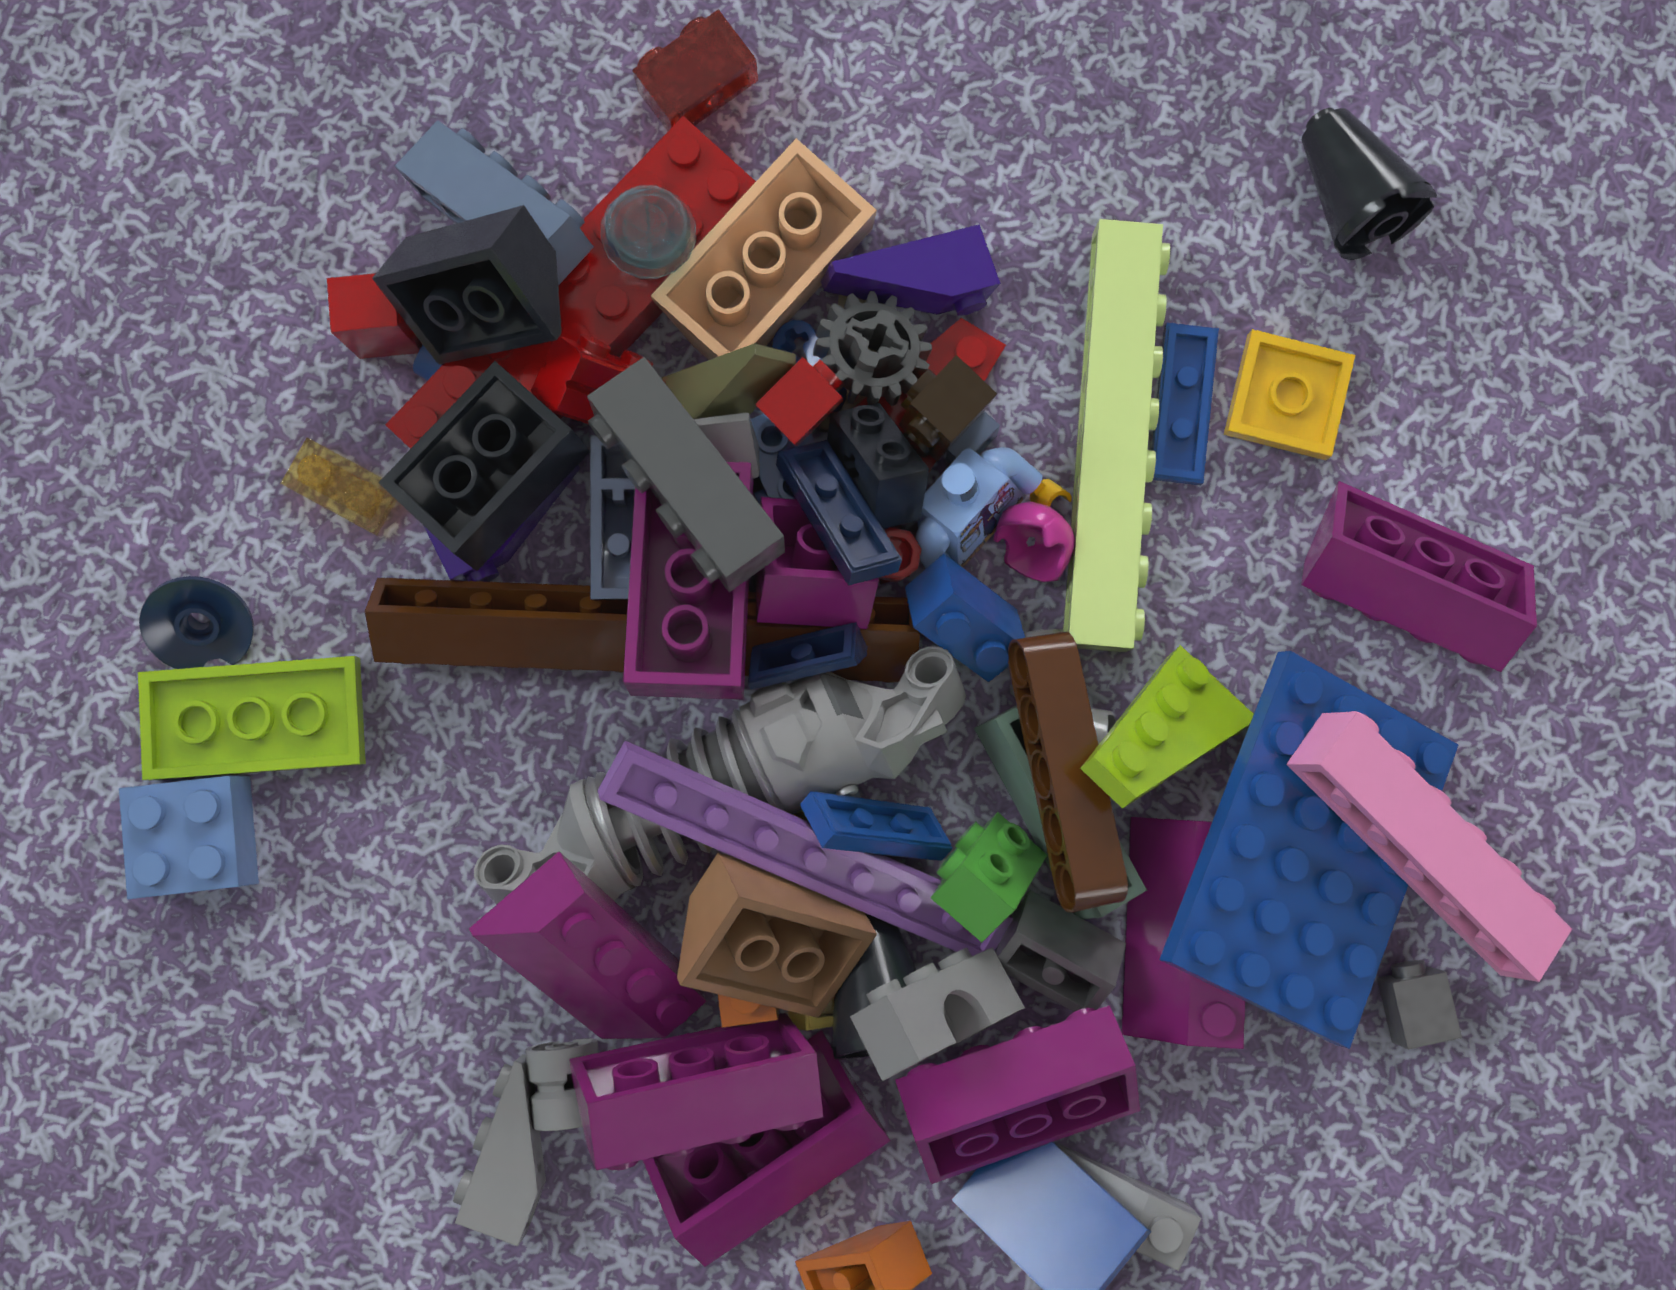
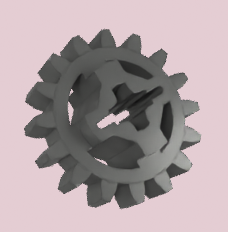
M875 291L869 292L865 303H860L853 293L849 294L844 308L834 303L829 309L827 320L821 319L816 332V336L819 339L816 340L813 348V356L823 358L821 361L843 382L836 391L841 390L843 387L849 390V404L853 405L859 395L867 397L868 405L878 403L880 397L884 396L886 401L891 406H894L902 394L901 391L906 394L929 368L926 360L932 350V344L921 342L928 328L926 324L912 325L910 321L915 312L912 307L902 312L896 310L897 297L893 295L887 300L886 304L878 303ZM868 347H869V348H873V349L876 350L877 352H873V351L869 350Z

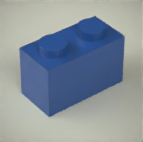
M944 553L905 587L913 628L939 647L946 649L954 658L984 680L990 682L1009 667L1008 648L1010 642L1013 639L1025 638L1018 610Z

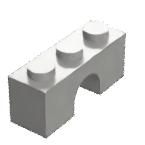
M993 947L974 956L971 955L968 948H964L938 962L941 968L939 972L934 963H930L904 977L903 980L906 986L903 988L898 979H894L866 994L871 1005L850 1016L882 1081L1025 1008Z

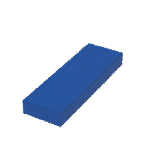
M1168 322L1164 325L1162 342L1163 362L1157 391L1159 418L1157 427L1153 430L1151 449L1156 453L1153 480L1200 486L1204 483L1219 328Z
M810 791L800 803L822 848L942 861L953 849L931 807Z

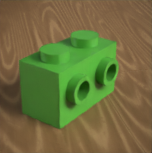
M999 812L984 827L975 821L955 844L956 849L936 872L943 880L931 896L934 902L980 942H983L1015 911L1047 856L1043 850L1029 839L1021 827L1010 823Z

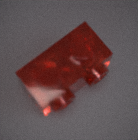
M719 9L706 18L700 16L690 21L683 28L678 38L664 48L658 46L646 52L639 60L637 67L632 69L639 94L667 131L682 116L687 118L694 126L758 81L756 58Z

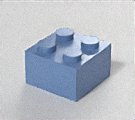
M222 776L119 788L127 899L259 884L250 776Z

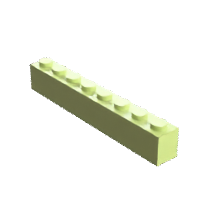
M1099 219L1092 233L1071 528L1075 536L1073 556L1068 564L1063 632H1069L1073 636L1078 649L1128 652L1134 649V641L1142 640L1144 633L1145 612L1144 609L1137 608L1138 587L1145 588L1149 566L1148 556L1140 555L1142 535L1149 534L1152 522V504L1144 503L1145 482L1153 481L1156 465V453L1153 450H1148L1149 430L1156 429L1159 418V399L1151 398L1153 378L1160 377L1163 348L1162 346H1155L1156 326H1163L1167 305L1166 295L1158 294L1160 275H1166L1170 260V244L1162 243L1163 224Z

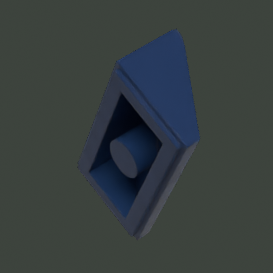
M857 622L752 647L748 677L750 689L858 665L867 656L868 647Z

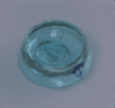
M639 185L621 192L608 205L601 220V242L608 258L621 271L637 278H660L675 272L689 259L696 243V223L689 207L675 193L656 185Z

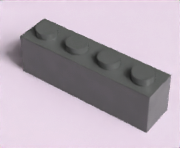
M645 357L587 396L594 417L588 420L590 427L607 449H610L615 444L628 460L622 464V468L638 491L644 493L650 489L662 504L656 509V512L670 533L675 538L684 533L692 543L696 551L690 556L709 583L719 579L728 592H731L785 553L784 535Z

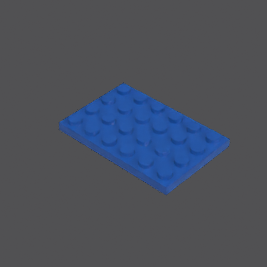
M1281 651L1276 655L1159 960L1330 1043L1350 1049L1408 884L1286 764L1322 713L1356 711L1368 716L1378 725V733L1394 749L1410 757L1415 763V771L1429 785L1441 791L1445 785L1459 745L1292 651Z

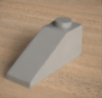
M1055 1142L1152 1231L1136 1252L1179 1271L1202 1219L1188 1203Z

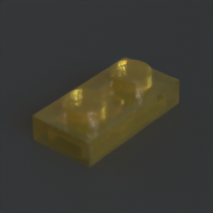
M309 438L305 439L280 483L376 536L397 501L378 483L382 479L381 477Z

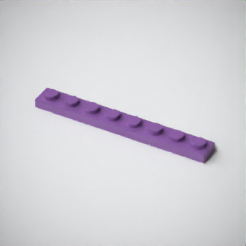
M624 741L597 790L600 800L956 952L968 948L971 955L974 956L992 947L995 950L1013 920L1011 915L1008 916L983 942H980L931 899L941 880L885 855L822 848L808 821L627 741Z

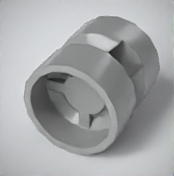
M583 1038L574 1039L573 1042H548L525 1049L528 1081L536 1084L538 1089L530 1097L533 1129L537 1131H558L583 1127L569 1059L599 1053L598 1040Z

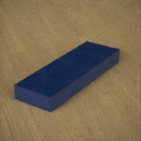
M828 440L778 451L776 460L778 470L847 585H854L898 572L902 562L901 556Z

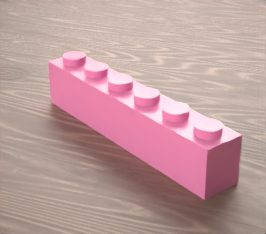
M1356 711L1322 713L1286 765L1500 976L1540 982L1572 931V928L1555 912L1556 906L1544 895L1535 892L1521 878L1522 872L1514 863L1500 857L1486 842L1487 837L1485 833L1475 825L1466 822L1450 806L1452 804L1450 798L1438 788L1429 785L1415 771L1416 766L1413 760L1401 751L1394 749L1378 733L1379 727L1371 718Z

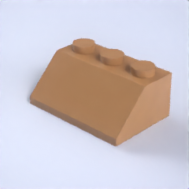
M717 853L689 896L677 979L680 986L819 1018L877 933L864 912L738 858Z

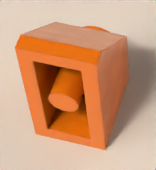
M911 1221L876 1226L795 1261L806 1290H912L932 1274L921 1242L916 1235Z

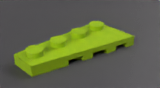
M1179 645L1159 666L1080 769L1123 809L1165 782L1175 773L1187 768L1206 753L1213 751L1234 735L1236 736L1248 728L1254 714L1223 686L1200 660L1194 658Z

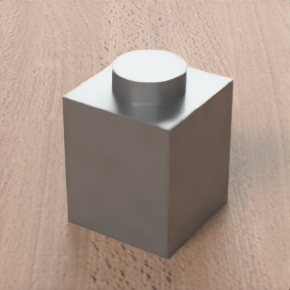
M1413 960L1394 964L1391 966L1393 975L1377 978L1392 1043L1409 1050L1462 1038L1446 971L1426 967L1424 960Z

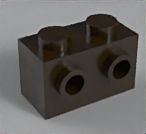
M956 355L937 376L928 369L906 393L908 397L901 404L906 412L899 426L905 431L903 435L919 456L926 458L929 454L938 462L948 449L984 413L997 393Z

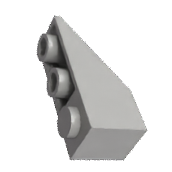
M525 1054L517 1058L513 1066L504 1064L500 1071L492 1094L500 1098L493 1119L486 1116L482 1121L473 1145V1149L481 1152L474 1172L465 1170L453 1199L454 1203L461 1205L455 1224L515 1246H519L528 1232L546 1182L540 1131L534 1130L532 1125L530 1097L535 1093L534 1083L528 1081Z

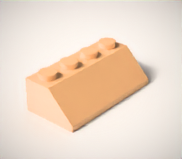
M796 138L651 295V299L693 347L708 360L754 343L766 346L774 338L778 329L787 323L821 286L820 281L831 262L847 258L871 232L877 210Z

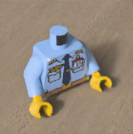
M968 447L960 453L925 493L921 517L918 521V530L915 536V540L922 548L920 562L925 568H928L945 553L964 568L996 532V526L1002 512L1009 506L1020 504L1025 499L1024 494H1030V502L1049 507L1058 496H1062L1070 503L1072 496L1050 479L1042 480V474L1010 448L990 449L979 455Z

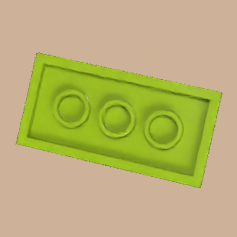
M345 656L138 672L142 780L152 781L366 764L360 657Z

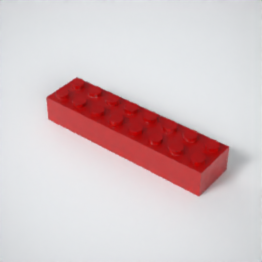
M684 116L676 122L584 218L585 223L580 229L594 247L558 285L562 329L560 336L577 342L580 334H586L610 346L609 354L621 357L623 351L627 350L663 313L651 299V295L756 182ZM608 239L612 243V245H614L616 251L620 255L619 257H616L615 250H612L611 257H609L610 254L608 255V252L611 251L612 247L611 244L608 245ZM553 341L444 363L385 425L411 449L494 361L532 393L531 388L540 368L546 365L544 359ZM554 413L560 419L563 417L562 415Z

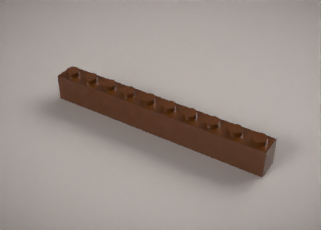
M377 577L365 609L374 662L624 672L628 600H591V586ZM749 592L745 676H749L752 647L832 627L757 622L756 592ZM875 596L868 628H859L868 647L867 656L856 666L830 672L847 680L899 682L905 672L907 661L914 653L919 651L920 632L913 628L907 598Z

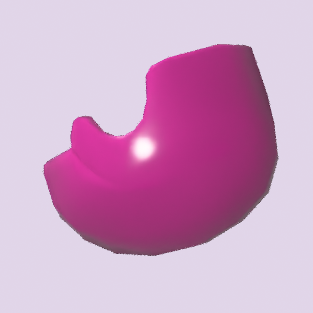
M1024 502L1006 508L998 521L993 538L995 542H999L1001 539L1005 541L1006 553L1004 561L1006 565L1023 576L1040 582L1058 581L1073 556L1075 536L1066 519L1053 508L1035 502ZM1029 537L1035 538V543L1032 546L1027 544Z

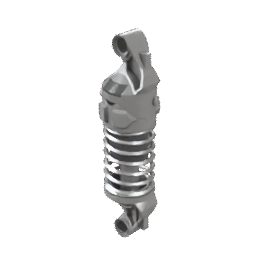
M930 646L920 649L907 661L905 672L894 689H884L847 680L832 672L761 687L751 695L750 702L739 706L740 711L734 709L732 721L726 717L719 716L716 730L708 733L704 729L694 727L691 741L688 742L687 746L680 740L670 738L666 759L794 815L803 811L800 803L810 791L853 796L858 792L857 785L872 778L896 779L912 761L923 743L947 733L945 724L963 706L966 692L953 656L946 649ZM648 750V751H650V752H652V753H655V754L661 756L658 752H655V751H653V750ZM597 772L595 778L588 776L587 779H581L570 784L563 812L541 852L534 853L519 850L510 845L503 844L491 847L477 860L474 867V878L477 884L497 905L560 851L615 901L621 894L634 889L635 886L641 885L643 869L635 845H638L651 872L659 876L662 875L664 866L653 837L663 833L672 855L681 864L686 865L688 859L687 851L679 833L600 800L597 790L607 773ZM696 841L702 851L711 852L712 847Z

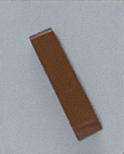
M1069 632L1013 639L1008 648L1009 671L1058 900L1064 910L1069 913L1123 902L1128 894V881L1110 796L1080 769L1099 744L1076 642Z

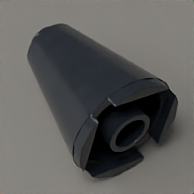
M1325 108L1309 119L1306 124L1307 129L1302 135L1301 141L1334 247L1341 258L1355 260L1370 255L1372 252L1365 245L1389 235L1391 245L1419 226L1432 212L1434 204L1430 198H1437V194L1431 184L1348 109L1339 108L1334 110V108Z
M867 913L865 914L877 935L834 995L831 1048H833L835 1060L869 1057L850 1016L871 1005L866 994L894 979H898L903 988L906 986L903 978L916 971L899 928Z

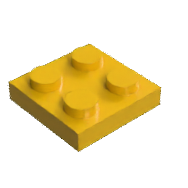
M1252 329L1247 334L1223 435L1322 460L1329 459L1333 454L1356 355Z

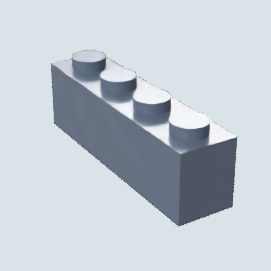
M437 120L395 165L396 169L421 197L455 223L524 205L556 251L559 285L594 247L580 229L585 223L584 219L566 201L559 199L556 204L552 203L548 192L531 176L525 175L522 180L516 177L518 175L516 170L497 152L493 151L489 156L484 154V147L468 131L461 128L455 133Z

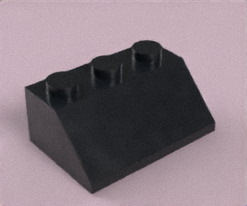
M524 205L405 237L372 278L438 365L555 341L562 333L556 251Z
M494 361L378 483L453 554L478 571L590 453V450L569 426Z

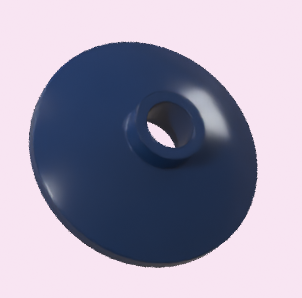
M179 577L159 585L146 598L139 617L141 636L148 649L163 663L175 669L204 667L208 661L214 659H222L234 665L247 653L254 634L252 614L245 601L225 584L204 577ZM191 613L202 614L210 620L206 623H201Z

